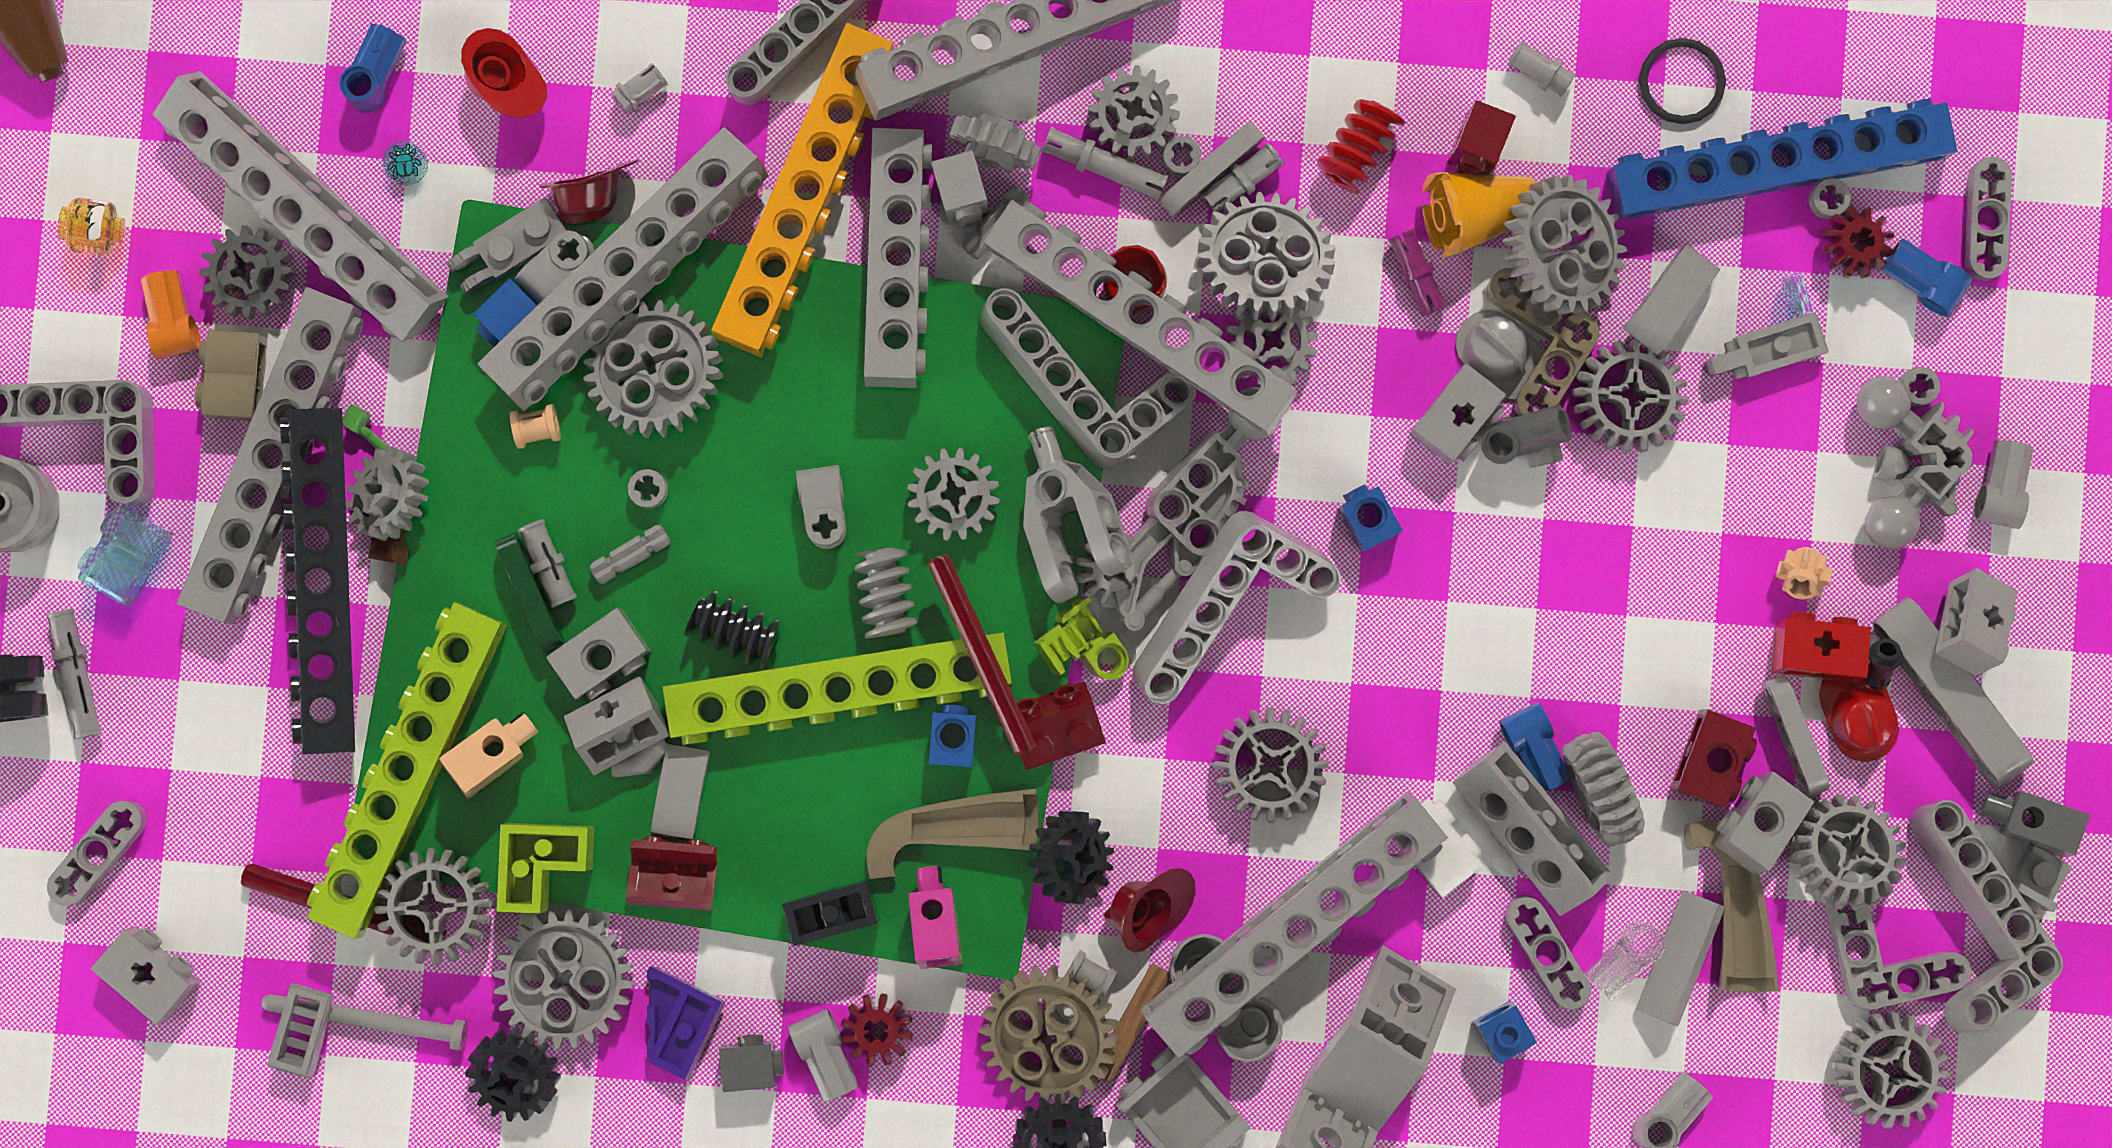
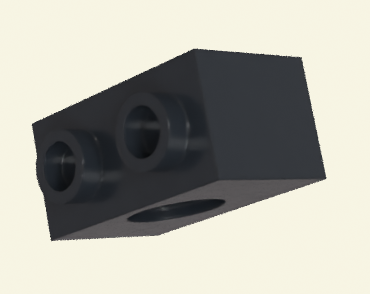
M869 879L790 900L782 904L793 946L877 924L880 921Z

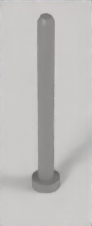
M273 994L266 995L262 999L261 1006L266 1011L282 1014L287 997ZM298 999L297 1005L318 1011L320 1003ZM331 1005L328 1018L329 1022L446 1041L450 1042V1049L460 1051L464 1048L468 1033V1021L456 1019L454 1024L450 1025L338 1005Z

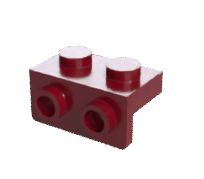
M1085 682L1065 684L1058 687L1054 692L1037 698H1024L1017 702L1036 743L1034 749L1020 755L1025 771L1106 744Z
M659 837L631 840V863L626 891L627 904L713 911L719 866L717 847L710 846L708 843L700 840H689L685 844L670 843Z

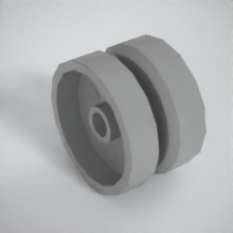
M0 455V552H24L41 544L53 531L59 515V495L51 478L38 466Z

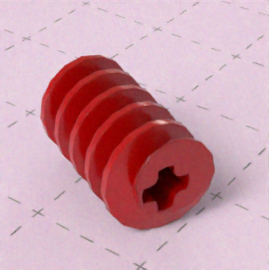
M1364 99L1357 100L1353 106L1357 114L1351 113L1346 116L1344 121L1348 128H1338L1335 133L1340 143L1329 142L1326 150L1331 157L1320 156L1317 161L1318 167L1327 178L1339 187L1354 194L1360 193L1352 184L1354 180L1365 183L1369 180L1362 171V167L1367 166L1376 169L1378 166L1371 156L1372 151L1384 155L1387 152L1380 139L1386 138L1394 141L1396 138L1389 125L1395 124L1403 127L1405 121L1393 110L1376 101Z

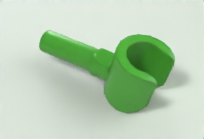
M350 405L343 416L344 425L366 439L375 449L379 448L387 451L388 445L372 430L365 427L372 415L356 405Z

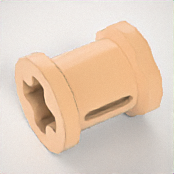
M554 404L546 405L543 410L520 414L517 410L510 412L512 434L518 449L525 448L526 443L546 439H552L553 442L561 440L560 425Z

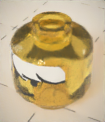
M80 197L74 198L69 206H62L58 219V237L60 240H65V244L70 251L107 255L113 249L115 242L122 243L125 233V219L118 217L116 207L112 202Z

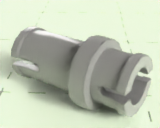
M1523 41L1520 42L1508 62V65L1517 68L1539 82V88L1544 91L1549 88L1558 93L1560 97L1564 95L1576 75L1574 72H1570L1562 67L1563 62L1555 58L1552 61L1527 46Z

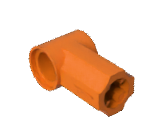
M177 270L158 271L142 277L141 283L150 323H147L146 332L154 357L158 360L199 350L200 334L193 315L188 312L180 272Z

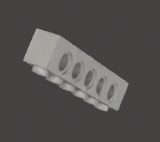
M872 128L864 360L865 387L917 388V375H925L926 350H918V334H926L927 308H919V293H928V267H920L921 251H929L930 226L922 225V210H930L931 185H923V169H932V144H924V130ZM898 169L908 170L913 175L906 183H896L890 178L891 174ZM896 210H905L912 217L907 223L898 225L892 223L889 220V216ZM894 251H904L911 257L902 266L892 265L887 260L888 256ZM893 292H903L909 297V301L904 306L896 308L887 304L886 298ZM892 333H901L908 339L906 345L900 349H891L886 346L884 341Z

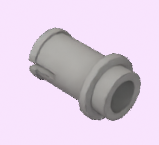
M650 63L647 68L625 84L617 83V89L611 94L621 109L627 114L631 110L634 112L639 111L638 105L663 87L668 86V83L653 63Z

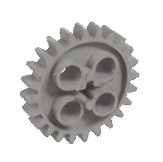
M1571 175L1562 178L1554 176L1531 184L1530 191L1518 195L1521 203L1510 207L1512 214L1517 219L1506 221L1504 224L1513 232L1512 237L1503 239L1504 244L1513 247V253L1508 254L1505 257V261L1516 262L1517 265L1510 275L1512 278L1522 276L1524 279L1519 291L1533 290L1531 296L1532 304L1544 302V311L1557 310L1559 315L1577 314L1600 306V299L1612 296L1609 286L1618 285L1621 282L1614 271L1625 269L1626 266L1617 259L1618 254L1626 252L1627 248L1617 244V238L1623 236L1625 231L1614 228L1613 224L1620 217L1619 214L1609 215L1607 213L1611 200L1598 201L1600 191L1598 187L1587 190V180L1582 179L1574 182ZM1590 230V234L1587 237L1564 246L1559 250L1558 254L1548 256L1543 261L1540 260L1543 254L1566 245L1572 240V237L1582 235Z
M1258 192L1255 203H1250L1244 195H1241L1238 208L1228 201L1225 202L1223 214L1214 211L1211 224H1204L1203 238H1199L1197 267L1203 268L1201 281L1211 282L1210 296L1223 293L1221 302L1223 308L1235 302L1237 304L1236 315L1240 316L1246 308L1252 309V317L1256 321L1261 311H1267L1271 321H1275L1277 311L1282 310L1289 319L1292 318L1295 305L1304 312L1308 311L1309 299L1319 302L1322 289H1328L1331 279L1330 275H1333L1335 261L1332 259H1334L1336 248L1334 245L1329 244L1331 231H1320L1323 222L1322 217L1309 220L1311 207H1304L1300 211L1295 210V198L1290 199L1286 205L1280 204L1279 193L1274 194L1271 202H1265L1262 193ZM1262 228L1270 232L1262 233L1257 231L1256 229ZM1291 252H1296V253H1299V254H1301V255H1303V256H1302V257H1294V256L1290 255L1289 253H1291ZM1230 256H1239V257L1243 258L1244 260L1237 261V260H1233V259H1231V258H1229V257H1230ZM1263 280H1272V281L1276 282L1277 284H1275V285H1267V284L1263 283L1262 281H1263Z
M658 300L654 311H651L647 304L641 301L638 314L634 315L631 312L624 315L625 319L621 322L618 321L612 326L613 328L601 344H594L590 348L596 355V358L586 359L584 364L593 373L583 378L589 387H595L588 393V396L594 403L600 402L596 409L603 417L609 415L608 421L612 426L616 428L623 423V429L629 435H632L639 426L640 433L644 438H649L652 428L656 427L662 437H666L668 425L673 424L679 432H682L683 418L687 417L696 423L698 418L694 410L697 407L705 410L710 409L704 397L706 394L718 395L719 393L711 383V380L723 378L721 371L713 366L722 362L723 358L718 351H712L719 345L718 341L713 335L707 336L710 331L709 327L704 321L697 324L698 317L692 310L683 316V309L679 304L675 303L670 311L667 312V307L663 301ZM666 335H673V341L669 346L662 349L656 348L660 338ZM684 352H688L686 357L681 358ZM635 353L634 359L630 364L618 367V361L624 354ZM656 364L655 368L657 372L651 374L650 366ZM683 371L690 372L689 378L685 383L678 386L672 385L675 375ZM626 380L623 386H619L621 381ZM644 389L650 390V396L646 401L639 404L633 403L634 397L639 391Z
M556 909L549 911L547 924L539 915L533 916L534 930H531L524 924L519 925L517 929L522 939L507 938L505 942L513 950L512 953H500L497 956L500 961L507 964L506 969L497 970L493 973V976L505 980V985L494 990V994L507 995L508 998L499 1009L500 1011L513 1009L515 1014L508 1024L512 1026L522 1021L525 1024L521 1035L523 1038L533 1031L538 1032L537 1045L539 1046L544 1044L548 1037H553L554 1048L560 1049L564 1039L568 1038L570 1045L575 1049L580 1045V1035L582 1034L591 1044L596 1041L594 1028L597 1027L605 1034L610 1032L611 1027L607 1018L609 1017L617 1021L623 1018L616 1005H628L631 1002L630 998L622 994V989L635 986V982L623 978V973L634 968V964L621 963L620 959L629 951V948L622 947L616 949L613 944L620 934L616 932L606 937L603 934L607 924L605 920L598 923L595 927L590 926L591 913L589 912L585 913L580 921H576L574 909L567 910L564 920H560ZM562 937L571 938L577 945V954L573 960L563 959L557 952V944ZM540 949L546 950L554 966L560 972L571 971L573 977L570 978L569 983L583 998H586L590 1004L589 1009L583 1008L578 997L568 985L561 988L557 986L556 981L560 977L559 973L539 955ZM528 965H536L542 969L544 982L541 987L534 988L526 983L524 972ZM588 970H596L603 975L605 986L601 992L594 993L586 988L584 978ZM555 998H563L570 1003L572 1013L568 1020H559L553 1015L551 1006Z

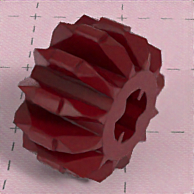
M1849 207L1846 209L1844 217L1839 214L1832 216L1830 223L1833 228H1826L1821 233L1825 240L1831 242L1821 248V253L1824 255L1833 253L1835 258L1830 261L1828 266L1833 270L1843 264L1842 273L1845 278L1853 276L1855 271L1861 279L1869 277L1871 268L1880 271L1886 266L1882 257H1890L1894 253V249L1884 242L1894 238L1895 233L1893 231L1882 232L1880 227L1886 223L1887 217L1881 216L1872 221V208L1866 207L1859 215L1855 207ZM1855 235H1859L1862 238L1859 243L1864 242L1865 247L1859 251L1853 248L1856 242H1850V238Z
M881 993L878 1006H874L870 994H865L862 997L865 1011L855 1003H851L848 1007L850 1013L858 1020L844 1018L841 1021L842 1027L855 1030L854 1033L845 1035L842 1038V1043L846 1045L857 1041L859 1045L853 1050L851 1057L857 1059L863 1050L868 1051L866 1059L868 1066L874 1065L876 1053H880L883 1063L889 1065L892 1062L889 1048L900 1056L906 1053L905 1047L896 1039L912 1040L913 1032L900 1029V1026L912 1022V1016L907 1014L897 1018L895 1014L903 1006L901 1000L896 1001L891 1009L886 1008L888 1001L887 993ZM870 1020L876 1024L883 1020L888 1025L884 1029V1032H889L888 1036L885 1039L880 1035L874 1039L870 1038L867 1033L871 1027H867L866 1023Z

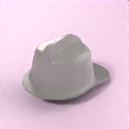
M1485 310L1474 313L1462 323L1457 332L1456 349L1460 360L1464 364L1470 365L1507 394L1504 397L1507 399L1515 400L1518 392L1544 353V349L1534 337L1514 319L1500 311ZM1547 360V363H1546L1545 367H1546V372H1547V374H1548L1549 364H1548V360ZM1536 377V379L1534 380V382H1535V383L1542 384V383L1538 380V378Z

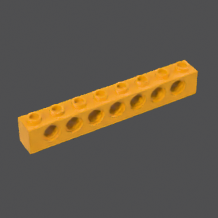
M849 23L845 24L711 331L715 339L760 358L765 348L771 350L774 348L781 331V326L776 323L782 309L789 311L794 303L798 287L793 286L799 270L806 273L815 253V249L810 247L816 232L823 234L828 225L832 211L827 209L832 195L839 196L845 186L848 172L844 171V167L849 156L856 158L862 147L865 134L860 131L865 119L873 120L872 113L860 86L850 84L846 77L850 72L856 70L857 64L862 62L860 58L866 53L878 48H884L885 52L893 50L894 45L892 41ZM837 108H846L852 112L853 116L848 122L839 124L830 119V114ZM820 146H830L836 151L834 158L827 162L816 160L813 157V153ZM803 184H813L819 188L818 195L812 200H802L796 195V192ZM787 222H797L803 227V230L798 237L787 239L780 235V228ZM771 260H779L786 265L784 273L775 278L766 276L762 270L764 265ZM761 298L769 303L768 310L761 316L749 315L745 310L747 304L752 299Z

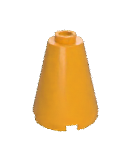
M1436 172L1428 175L1424 182L1422 193L1430 192V204L1423 205L1422 208L1426 231L1435 250L1443 249L1444 252L1441 256L1444 258L1451 257L1510 231L1504 225L1505 222L1517 219L1512 214L1510 207L1521 203L1518 195L1530 191V185L1536 183L1532 177L1453 172Z

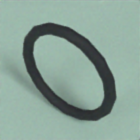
M1679 38L1665 41L1651 50L1642 64L1639 84L1642 98L1654 114L1668 122L1688 124L1701 121L1715 111L1723 99L1726 77L1723 64L1712 49L1700 41ZM1677 47L1696 49L1705 55L1715 68L1717 77L1715 95L1708 106L1695 114L1681 116L1669 113L1658 106L1650 94L1648 85L1650 67L1656 58L1668 49Z

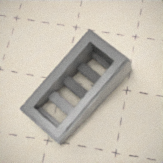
M297 983L290 984L268 1059V1067L305 1078L315 1074L333 1001V994ZM298 998L320 1003L318 1011L298 1006ZM295 1014L315 1020L314 1026L293 1021ZM291 1030L310 1035L309 1042L290 1037ZM291 1046L306 1051L305 1057L287 1053V1047Z

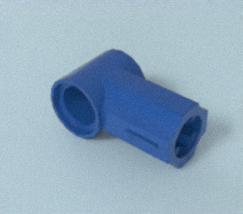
M371 23L352 65L344 70L339 80L340 90L355 109L365 113L373 112L383 104L386 96L385 87L407 42L405 37L380 24ZM363 81L372 82L371 89L367 94L354 96V89L357 84Z
M1904 238L1899 240L1893 248V255L1886 257L1884 260L1886 266L1881 271L1916 293L1918 301L1923 306L1936 314L1950 317L1973 282L1972 277L1966 271L1950 262L1937 261Z
M1538 702L1499 720L1500 728L1509 747L1516 755L1518 754L1521 762L1545 791L1552 790L1571 780L1552 739L1555 735L1551 723Z

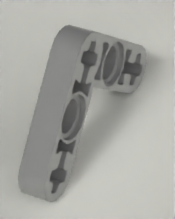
M1833 897L1826 902V913L1845 993L1853 1005L1866 1010L1883 1008L1957 991L1964 988L1970 981L1972 972L1969 961L1963 955L1951 951H1941L1883 965L1869 905L1864 902V906L1861 909H1851L1850 912L1852 922L1857 924L1862 922L1863 929L1851 928L1842 932L1841 925L1850 926L1846 913L1838 912L1835 908ZM1854 936L1863 937L1868 944L1866 955L1859 960H1852L1846 952V944ZM1946 960H1949L1950 964L1959 966V972L1953 974L1954 981L1951 982L1949 978L1943 976L1930 978L1924 964L1928 963V970L1930 971L1945 969ZM1906 968L1914 969L1919 976V984L1911 992H1903L1897 984L1899 973ZM1883 973H1887V985L1893 994L1891 997H1888V990L1884 989L1871 992V1000L1869 1001L1866 997L1857 994V989L1863 987V979L1866 978L1867 982L1871 984L1886 983ZM1930 980L1934 984V987L1930 988Z

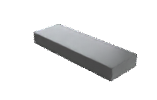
M1682 891L1636 1010L1677 1027L1679 1026L1724 912V906Z

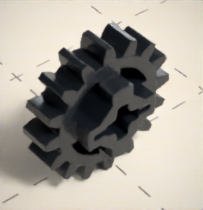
M1059 811L1058 817L1048 816L1045 818L1048 828H1037L1035 830L1040 838L1039 844H1030L1029 849L1036 852V859L1028 862L1029 867L1038 868L1039 872L1033 878V882L1045 884L1042 894L1054 897V902L1084 904L1085 898H1096L1098 896L1095 886H1107L1108 884L1103 873L1104 871L1113 870L1114 866L1106 862L1107 856L1114 853V848L1106 847L1104 842L1109 838L1110 833L1109 831H1098L1101 820L1089 818L1088 812Z
M514 1028L508 1037H506L502 1029H499L491 1038L485 1036L468 1057L471 1065L465 1071V1076L475 1079L468 1087V1091L470 1093H480L481 1097L477 1102L479 1107L487 1103L492 1106L491 1116L495 1117L501 1110L505 1112L508 1122H512L518 1113H520L524 1121H527L534 1112L541 1114L557 1094L558 1089L555 1088V1085L561 1079V1074L551 1070L558 1063L557 1057L547 1058L545 1056L549 1045L545 1043L537 1047L534 1044V1033L529 1034L526 1039L520 1038L518 1028ZM493 1056L494 1060L490 1064L492 1070L488 1071L489 1059ZM538 1079L537 1091L533 1094L534 1080Z
M1056 1094L1052 1104H1048L1047 1100L1041 1097L1039 1098V1109L1035 1110L1030 1106H1026L1024 1108L1025 1119H1017L1015 1122L1016 1134H1013V1148H1034L1031 1143L1034 1133L1037 1135L1036 1148H1103L1106 1146V1132L1103 1131L1102 1117H1094L1091 1104L1086 1105L1082 1109L1079 1108V1101L1076 1096L1070 1100L1069 1104L1063 1103L1061 1094ZM1084 1132L1088 1137L1086 1147L1082 1145V1134Z

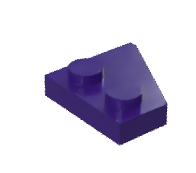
M650 966L647 971V980H650V1006H647V1024L650 1028V1037L647 1040V1061L683 1080H689L726 1001L656 966Z

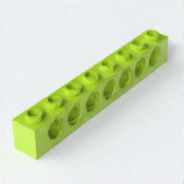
M456 602L453 603L451 609L444 608L435 626V631L440 633L433 648L429 646L425 648L417 664V670L421 671V674L415 686L409 685L400 700L398 708L403 710L397 725L391 724L383 736L380 748L385 751L378 765L372 764L364 777L362 787L367 790L360 805L354 803L345 818L344 827L348 828L342 843L336 842L329 852L325 866L330 868L323 883H316L309 895L307 905L312 908L307 918L353 939L364 936L375 912V907L378 906L381 899L377 896V892L379 889H386L388 884L385 882L384 876L386 873L392 874L395 869V862L399 860L442 768L439 758L450 750L508 625ZM463 639L468 644L469 653L464 661L455 663L449 655V649L455 640ZM439 678H445L451 687L450 695L442 702L436 701L431 694V687ZM421 717H426L432 724V733L425 741L418 740L413 733L414 723ZM403 756L409 757L414 764L412 776L405 781L401 780L395 773V764ZM385 795L390 796L396 805L394 815L388 820L380 817L377 812V803ZM365 835L372 836L377 842V852L371 859L363 857L359 852V842ZM347 874L353 875L359 883L358 893L353 898L346 897L340 888L341 880Z
M1004 632L986 635L1008 684L1011 685L1012 680ZM962 639L663 687L670 738L681 737L682 745L708 741L707 733L724 730L725 738L750 735L749 726L766 724L768 732L793 728L792 719L809 717L810 725L835 721V712L851 710L852 718L878 714L877 706L893 703L894 710L901 711L919 708V699L936 696L938 705L962 701L961 692L978 690L979 698L988 697L979 675L970 682H962L954 674L956 662L963 657H970ZM920 664H929L936 672L934 684L926 689L918 688L912 681V672ZM883 670L891 674L894 685L888 694L879 696L871 690L870 679L874 673ZM838 677L845 678L851 686L850 696L843 702H835L828 695L829 683ZM794 684H801L808 691V701L800 709L791 708L785 699L786 691ZM751 691H759L766 700L765 709L756 716L748 714L743 706L745 696ZM712 697L717 698L723 706L721 718L713 723L706 721L701 714L702 704L705 700Z

